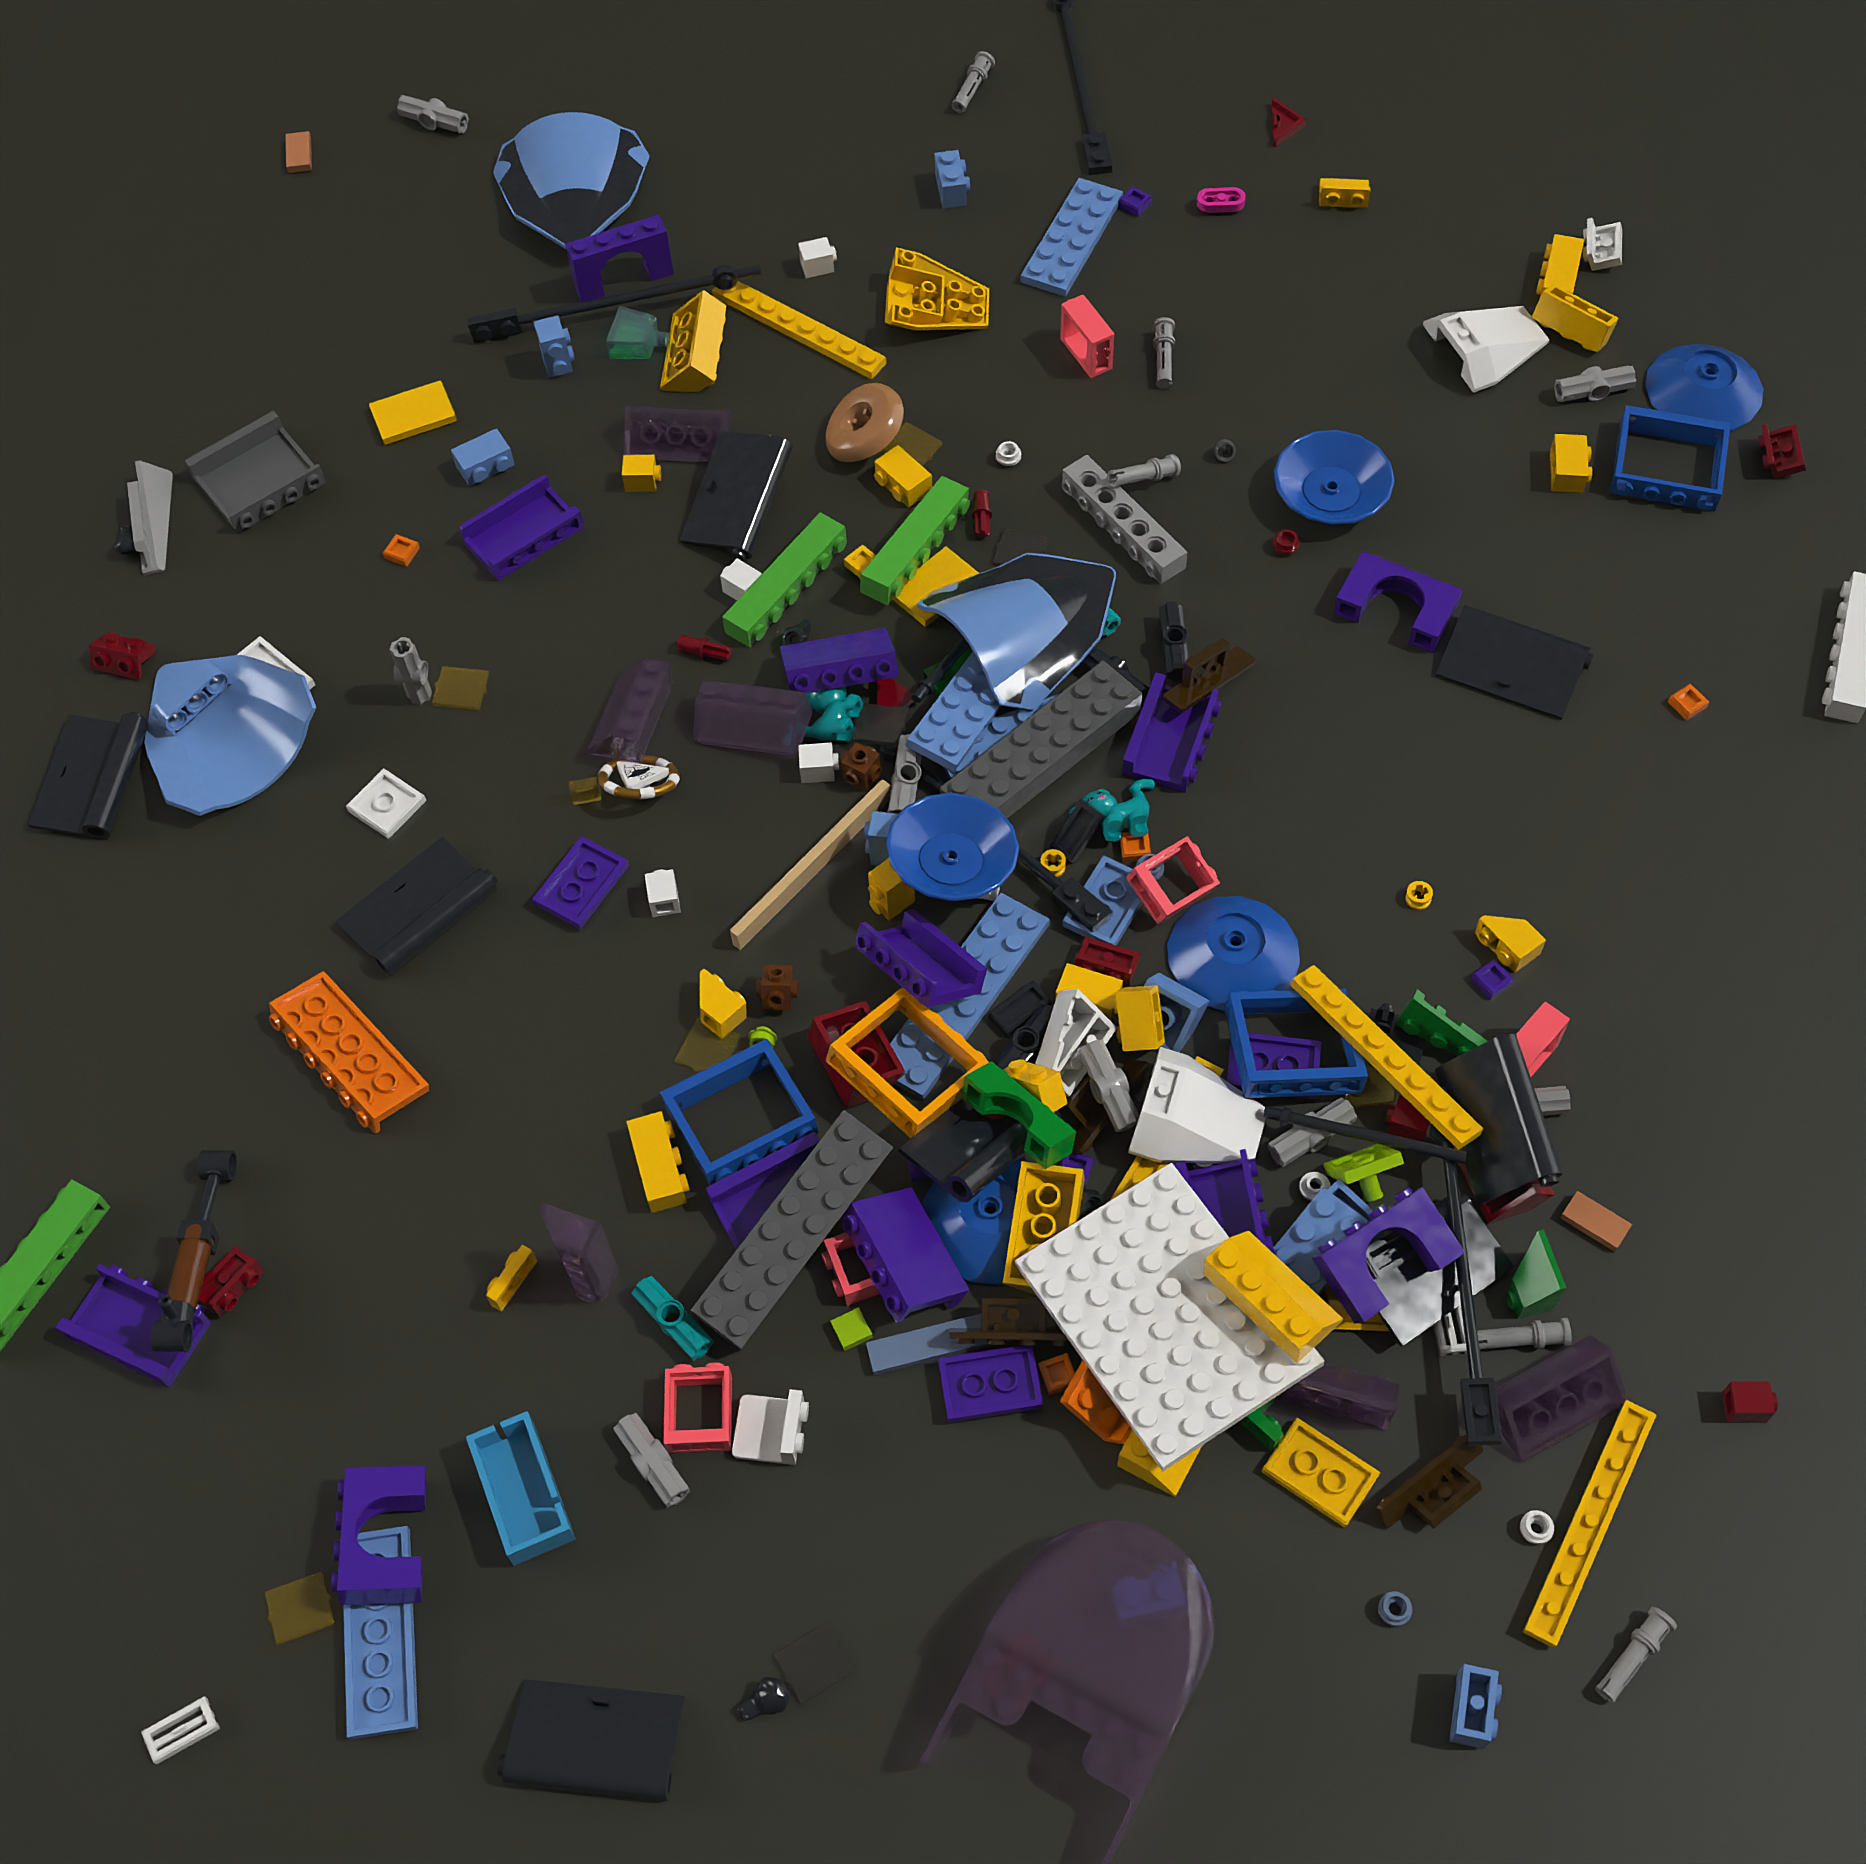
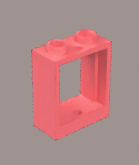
M1084 295L1062 303L1061 341L1090 378L1113 368L1114 350L1113 331Z
M1188 836L1136 866L1126 876L1127 881L1158 925L1210 894L1220 884L1216 872L1207 865L1201 856L1198 846L1192 843ZM1177 855L1199 889L1173 905L1150 871Z
M1546 1001L1516 1034L1530 1077L1535 1074L1559 1046L1570 1021V1018Z
M846 1232L824 1240L826 1251L822 1252L821 1256L827 1271L833 1269L836 1279L831 1281L837 1298L843 1296L846 1306L880 1294L871 1278L849 1285L837 1254L839 1251L854 1246Z
M708 1363L705 1367L693 1368L688 1364H678L673 1369H665L664 1446L668 1453L732 1451V1374L729 1366H724L721 1363ZM722 1384V1429L676 1431L677 1386Z

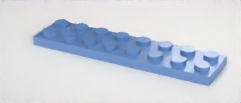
M1000 893L961 946V948L987 968L981 993L929 1007V1009L939 1014L943 1021L954 1031L960 1033L966 1041L1048 928L1050 919L1011 897ZM909 1018L890 1043L906 1071L905 1075L894 1082V1084L924 1100L954 1058Z

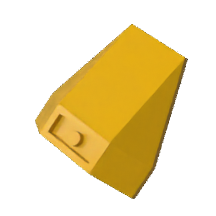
M896 247L887 283L885 323L911 330L987 329L989 288L921 253Z

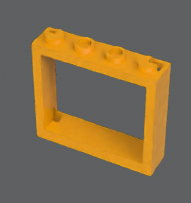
M903 987L834 1041L829 1047L825 1060L910 1139L962 1099L964 1079L967 1074L989 1063L986 1057L968 1044L960 1033L950 1028L939 1014L925 1007ZM898 1009L968 1071L920 1112L850 1049Z

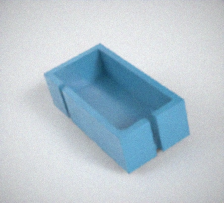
M528 1411L500 1422L501 1428L507 1436L504 1440L501 1439L494 1425L466 1436L506 1555L514 1566L576 1540L567 1513L563 1508L564 1505L535 1424Z

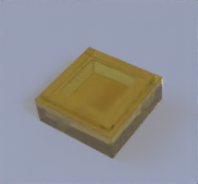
M596 777L569 781L574 805L602 800Z

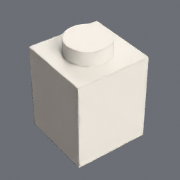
M827 237L798 243L800 262L806 278L834 272L833 262L837 261L835 247H830Z
M736 559L730 566H726L720 575L723 592L738 600L762 573Z
M832 743L799 745L801 782L835 781L834 770H839L838 753H833Z
M673 869L656 870L653 873L645 874L652 917L681 913Z

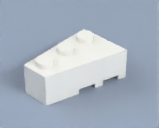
M1078 988L1061 990L1058 992L1035 1064L1059 1071L1065 1095L1068 1097L1087 1072L1078 1050L1097 1039H1103L1106 1045L1117 1027Z

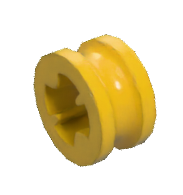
M1055 849L1047 850L1042 854L1041 864L1056 877L1062 876L1066 869L1065 855ZM1048 861H1051L1052 863L1058 861V866H1048Z
M1423 881L1412 882L1407 888V904L1416 910L1426 909L1430 905L1433 896L1431 886ZM1420 891L1421 895L1424 894V898L1417 899V895L1414 896L1415 892Z

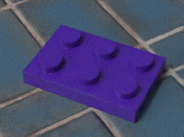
M581 836L533 897L532 901L535 906L581 930L629 867L628 860Z
M1248 1032L1256 1071L1319 1068L1321 1041ZM1230 1037L1226 1081L1242 1091ZM1314 1095V1096H1289V1097H1297V1098H1305V1099H1313V1100H1316L1317 1095Z
M1020 1345L938 1358L948 1423L1043 1408L1033 1345Z

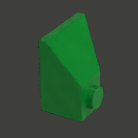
M1544 1229L1537 1231L1506 1291L1507 1304L1511 1310H1515L1518 1319L1553 1311L1566 1290V1285Z

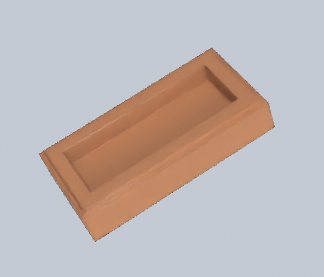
M309 131L286 134V168L288 173L312 170L311 136Z
M1579 1191L1575 1193L1560 1217L1614 1252L1632 1226L1625 1219Z

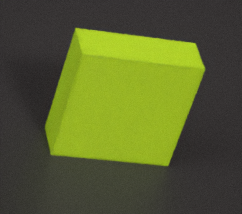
M859 1307L830 1321L844 1351L873 1338Z

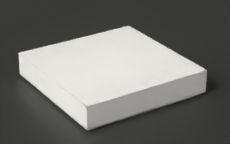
M383 768L346 805V808L352 815L389 839L423 805L426 799L423 794Z

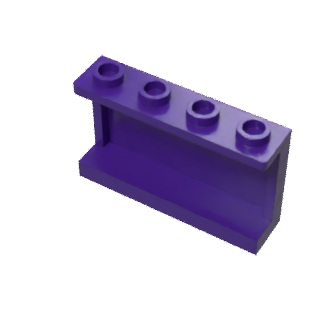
M546 475L531 481L525 487L511 493L505 499L488 507L482 513L459 526L463 543L497 581H500L584 529L581 512L575 505L570 508L551 488Z
M886 628L780 646L784 674L787 676L791 696L898 676L895 650Z
M1156 672L1123 758L1122 775L1138 780L1152 779L1156 785L1186 793L1189 782L1195 783L1199 769L1195 766L1197 760L1202 761L1204 758L1206 745L1203 743L1205 738H1211L1214 723H1211L1213 716L1218 717L1222 701H1218L1219 690L1213 689L1211 697L1207 696L1185 712L1179 713L1163 701V694L1173 687L1165 685L1166 675Z
M916 910L905 911L902 926L879 932L866 922L859 924L855 948L925 1007L929 1008L981 993L987 968Z
M815 1132L706 1187L707 1197L736 1250L820 1140Z
M1246 1149L1240 1150L1241 1159L1206 1168L1188 1171L1185 1161L1173 1164L1229 1238L1250 1231L1275 1254L1271 1236H1265L1264 1229L1269 1228L1266 1211L1259 1208V1203L1264 1202L1260 1183H1254L1253 1177L1259 1176L1255 1158L1249 1159Z
M912 1187L851 1202L841 1217L843 1229L849 1235L856 1248L858 1257L866 1266L873 1284L879 1290L887 1310L892 1314L896 1323L903 1321L910 1312L944 1303L947 1309L958 1306L968 1293L969 1288Z
M99 1264L96 1270L100 1277L71 1321L62 1317L55 1328L66 1339L170 1388L211 1324L204 1315L205 1309L197 1304L192 1323L193 1341L188 1352H154L151 1347V1330L153 1323L160 1319L162 1309L159 1305V1299L166 1296L167 1290L163 1289L161 1292L152 1289L153 1285L141 1277L133 1280L127 1277L128 1273L118 1266L111 1265L108 1268Z

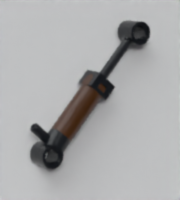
M202 1150L199 1154L198 1175L201 1180H207L197 1219L181 1220L176 1238L179 1243L178 1253L166 1296L159 1299V1305L162 1309L160 1319L153 1323L151 1330V1347L154 1352H188L191 1348L193 1341L192 1323L210 1256H215L220 1238L213 1221L210 1220L219 1182L233 1180L236 1176L237 1156L234 1150Z

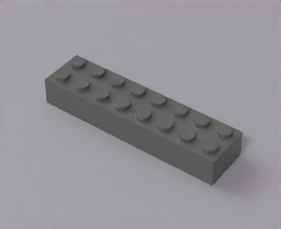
M1103 660L941 786L940 794L956 793L977 797L999 809L1007 819L1141 713L1142 693Z
M843 1110L695 1303L690 1313L740 1351L892 1150L893 1146L847 1111Z

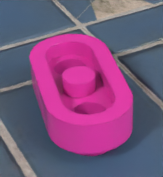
M1236 187L1206 188L1197 195V207L1205 213L1237 212L1243 209L1246 195L1243 190Z

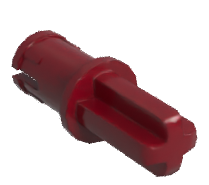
M977 490L973 493L974 509L971 512V516L974 520L975 535L979 539H983L990 535L992 511L989 509V492Z
M681 634L677 642V650L679 652L695 654L701 659L708 656L728 661L731 657V647L709 642V639L706 637L700 639Z

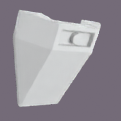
M1524 306L1444 313L1423 321V326L1434 341L1447 338L1463 359L1461 377L1473 393L1496 385L1549 343V338L1535 320L1531 318L1532 316Z
M1160 1047L1128 1153L1154 1162L1179 1163L1185 1161V1163L1222 1164L1241 1159L1240 1150L1246 1149L1249 1159L1255 1158L1266 1118H1263L1265 1107L1252 1098H1244L1241 1090L1190 1056Z

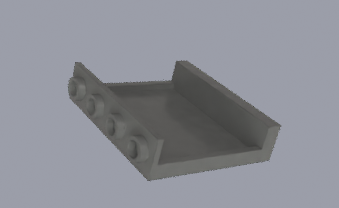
M274 411L184 460L192 478L237 534L326 483L320 465L312 463L282 427L280 419Z

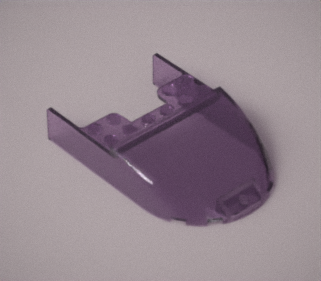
M1100 1520L1080 1524L1057 1535L1046 1543L1026 1565L985 1630V1635L920 1762L927 1766L934 1764L964 1704L995 1722L1006 1726L1017 1723L1023 1716L1030 1700L1092 1734L1082 1757L1086 1772L1130 1799V1807L1102 1864H1112L1205 1673L1213 1647L1214 1617L1210 1596L1204 1580L1196 1566L1180 1547L1164 1535L1146 1526L1121 1520Z

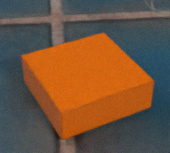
M395 534L382 554L384 559L407 567L420 549V546L416 541Z
M1689 684L1670 696L1668 703L1687 721L1706 709L1709 701L1693 685Z
M1121 832L1119 840L1122 862L1138 861L1143 855L1151 854L1148 833L1145 836L1135 837L1130 832Z
M1068 1353L1037 1363L1048 1395L1067 1389L1075 1375Z

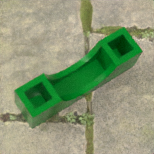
M991 1061L965 1076L961 1098L981 1115L1003 1114L1018 1120L1028 1132L1024 1152L1044 1169L1072 1154L1076 1131L1053 1113L1048 1106L1029 1093L1026 1088L1011 1078L1006 1071Z

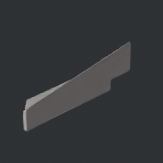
M140 460L135 461L138 481L127 483L133 541L136 551L140 553L142 573L145 576L165 570L173 474L169 470Z

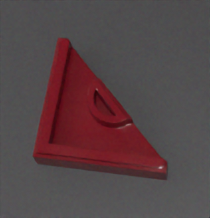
M1276 98L1272 99L1273 146L1277 147L1306 126V118Z
M893 678L877 681L878 729L881 731L886 729L915 703L911 697L913 693Z

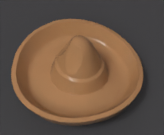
M880 383L864 384L848 393L834 410L827 425L825 442L831 456L842 462L860 461L875 455L890 444L900 430L903 420L904 409L900 396L889 386Z

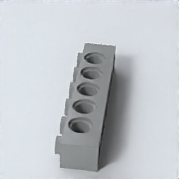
M1088 455L1063 469L1062 488L1065 493L1071 495L1079 503L1082 510L1088 511L1095 518L1096 523L1101 528L1104 527L1111 534L1113 540L1117 544H1121L1128 551L1130 557L1138 561L1145 568L1150 577H1154L1162 584L1186 569L1187 551L1120 486H1110L1112 482L1108 483L1107 473Z

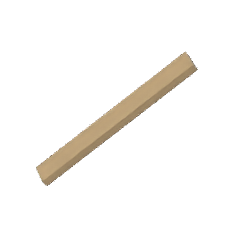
M882 780L872 788L730 929L732 942L735 947L741 950L865 826V822L871 820L872 811L879 812L889 802L891 794L890 784Z

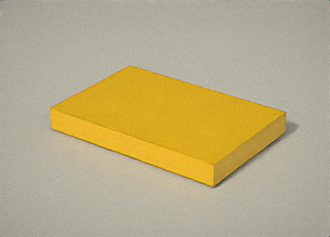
M441 380L369 403L384 445L457 421Z
M946 546L925 564L917 568L914 578L911 581L908 580L904 584L901 594L892 600L927 627L940 614L926 612L918 608L917 603L932 591L979 574V572Z
M1299 1418L1295 1419L1262 1469V1473L1344 1528H1346L1381 1473Z

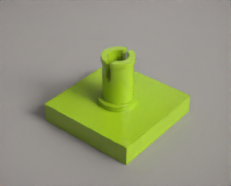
M1375 1144L1323 1163L1326 1175L1337 1180L1340 1179L1343 1183L1350 1184L1359 1180L1364 1196L1363 1199L1366 1202H1370L1384 1196L1376 1174L1404 1164L1400 1151Z

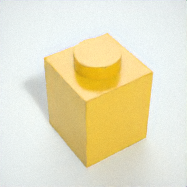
M623 455L622 479L625 492H656L657 481H661V466L656 465L655 455Z

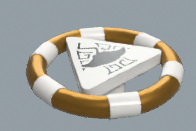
M630 755L614 759L603 765L598 772L599 784L606 792L627 799L641 800L664 795L673 790L680 780L679 771L671 762L648 755ZM618 770L626 788L609 781L608 778L613 771ZM669 776L665 783L656 787H650L651 783L660 782Z

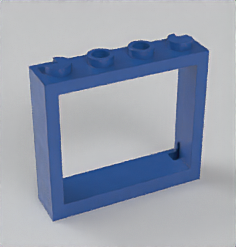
M1626 405L1619 426L1609 493L1716 511L1722 496L1731 423ZM1629 416H1630V417H1636V419H1635V420L1629 419ZM1628 432L1714 446L1715 452L1710 488L1622 473Z
M1346 988L1340 989L1347 996ZM1296 990L1230 992L1225 1007V1015L1244 1098L1362 1094L1368 1079L1364 1058L1342 1035L1341 1038L1349 1067L1256 1071L1244 1014L1317 1011Z
M767 1039L660 1092L665 1109L709 1186L813 1132L816 1135L819 1133L815 1116ZM771 1066L801 1117L710 1162L681 1111Z

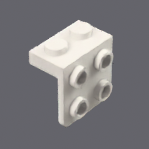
M790 1389L788 1399L743 1395L740 1399L732 1447L733 1456L737 1459L796 1465L797 1453H802L804 1445V1433H800L802 1422H807L809 1402H804L803 1392Z

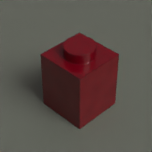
M1399 1095L1396 1106L1389 1105L1385 1121L1390 1123L1387 1131L1388 1134L1424 1141L1430 1122L1404 1096Z
M1731 1381L1722 1392L1727 1423H1767L1778 1409L1777 1395L1775 1392H1772L1770 1381Z

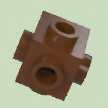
M857 742L850 750L844 752L840 760L843 781L865 792L879 778L882 771L880 754L874 748L863 746Z
M764 965L762 980H757L756 997L762 998V1009H772L775 1011L792 1010L793 998H798L799 982L794 980L793 965Z

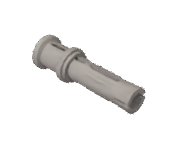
M980 51L976 54L974 64L967 70L968 77L951 104L955 112H965L979 84L986 81L988 71L995 65V60L990 53Z
M1161 317L1153 322V330L1155 332L1153 347L1157 351L1156 384L1160 389H1168L1172 386V349L1175 347V339L1173 337L1175 322L1171 318Z
M1170 454L1164 459L1151 458L1146 464L1110 470L1107 474L1108 483L1112 482L1110 483L1112 487L1148 479L1156 482L1160 481L1162 477L1175 478L1179 476L1181 464L1176 455Z
M1561 1318L1558 1322L1547 1323L1534 1320L1530 1326L1477 1330L1480 1349L1533 1345L1534 1348L1543 1349L1545 1345L1564 1344L1565 1347H1568L1572 1344L1568 1318Z
M1650 1608L1648 1611L1649 1617L1640 1629L1635 1628L1631 1633L1632 1641L1627 1649L1618 1658L1599 1685L1596 1686L1595 1690L1605 1700L1608 1699L1610 1703L1616 1701V1698L1648 1656L1659 1652V1644L1668 1632H1673L1677 1628L1675 1621L1659 1608Z

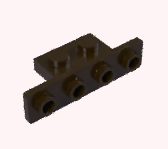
M1221 638L1184 662L1181 683L1164 693L1163 701L1179 713H1183L1212 694L1213 689L1218 690L1256 664V658L1239 646L1229 651L1230 643Z
M1129 1060L1122 1068L1129 1083V1094L1143 1080L1144 1074L1150 1066L1146 1061ZM1088 1072L1081 1079L1072 1094L1067 1097L1068 1104L1062 1107L1078 1125L1075 1129L1076 1136L1072 1153L1078 1155L1084 1154V1152L1091 1148L1094 1139L1110 1122L1103 1103H1098L1090 1088L1091 1078Z
M982 1297L981 1328H950L949 1338H955L957 1344H974L975 1339H988V1344L1004 1345L1007 1344V1339H1018L1021 1345H1038L1039 1340H1051V1345L1056 1346L1070 1345V1341L1062 1330L1045 1329V1306L1036 1297Z
M1466 1434L1460 1436L1441 1455L1435 1456L1426 1467L1417 1474L1410 1476L1405 1484L1383 1498L1377 1506L1382 1525L1388 1529L1412 1510L1430 1527L1436 1528L1482 1490L1481 1482L1464 1467L1483 1452V1447L1467 1446Z

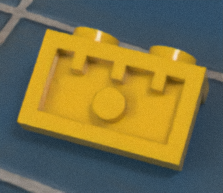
M1320 178L1319 206L1368 208L1370 197L1369 180Z

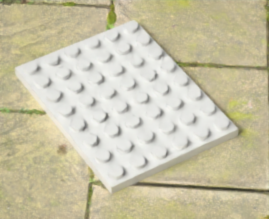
M1172 1163L1015 1260L1018 1270L1162 1472L1324 1365L1323 1358L1315 1348L1296 1363L1203 1274L1205 1258L1229 1236Z

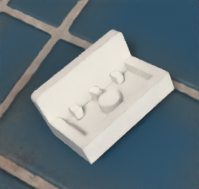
M1593 218L1587 219V228L1583 229L1584 242L1587 244V246L1583 247L1584 261H1589L1592 271L1622 265L1621 223L1617 222L1595 227Z

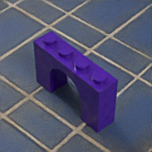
M659 215L565 244L574 287L581 302L605 296L601 279L602 269L608 260L623 252H637L641 254L643 266L651 281L674 274L667 231Z
M1362 551L1336 598L1334 614L1359 623L1370 601L1376 596L1387 592L1404 594L1413 599L1420 609V613L1412 626L1408 643L1434 653L1458 608L1463 590L1451 584L1430 578L1428 575L1407 569L1402 565L1384 560L1377 555Z
M1410 1187L1402 1190L1393 1197L1396 1201L1389 1207L1382 1204L1368 1213L1371 1219L1362 1225L1357 1221L1343 1230L1346 1236L1337 1242L1334 1238L1326 1241L1318 1247L1320 1253L1312 1258L1354 1324L1366 1321L1389 1305V1302L1369 1273L1366 1263L1368 1245L1372 1238L1380 1231H1393L1405 1237L1411 1243L1429 1272L1442 1269L1465 1253L1423 1187L1413 1191Z
M425 1465L345 1468V1480L338 1481V1500H343V1509L336 1511V1531H341L340 1541H334L333 1553L334 1561H339L338 1572H332L331 1591L338 1594L339 1605L421 1602L423 1575L421 1556H374L360 1546L357 1538L365 1523L378 1514L390 1511L425 1510L427 1485Z

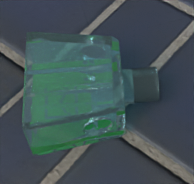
M619 306L606 340L609 357L612 359H649L654 346H668L669 333L658 331L657 320L654 315Z

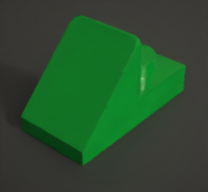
M1275 1398L1239 1421L1271 1451L1279 1445L1284 1434L1281 1431L1282 1427L1273 1417L1263 1415L1274 1403Z

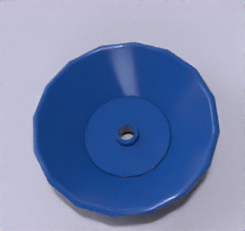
M1705 344L1677 346L1656 358L1647 370L1645 390L1650 403L1656 410L1731 423L1730 431H1734L1751 422L1762 407L1764 389L1757 372L1741 356L1722 347Z
M1340 430L1314 431L1293 440L1279 454L1273 472L1276 490L1290 509L1308 520L1329 525L1356 523L1375 515L1389 501L1395 483L1391 462L1377 445L1360 435Z
M956 793L926 796L906 806L890 824L885 844L891 867L906 885L927 897L948 901L980 898L1001 887L1015 870L1019 853V844L1014 827L999 809L977 797Z
M1242 896L1214 897L1192 906L1175 923L1167 943L1169 969L1177 983L1210 1000L1207 1007L1225 1012L1230 992L1288 990L1291 987L1292 978L1296 976L1300 965L1298 939L1286 919L1268 905ZM1231 942H1238L1240 945L1234 946Z
M1019 1160L969 1202L957 1200L935 1181H933L923 1199L922 1207L961 1276L970 1283L1003 1284L1021 1161ZM993 1207L996 1211L988 1214L985 1212V1209Z

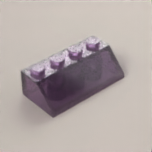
M625 406L624 455H655V460L709 463L721 431L731 432L732 409Z
M643 658L620 673L587 749L588 754L641 763L673 686L670 662Z
M703 680L695 699L693 741L698 744L797 756L799 745L802 744L813 711L806 692Z
M541 1203L539 1207L576 1296L587 1302H593L595 1299L604 1303L619 1269L601 1223Z
M1591 1335L1496 1387L1501 1434L1522 1463L1619 1409L1625 1400L1629 1401L1613 1349Z
M1324 1360L1322 1367L1276 1396L1275 1399L1388 1430L1397 1409L1399 1384L1392 1383V1380L1385 1376L1375 1375L1371 1377L1360 1374L1359 1370L1352 1367H1334Z

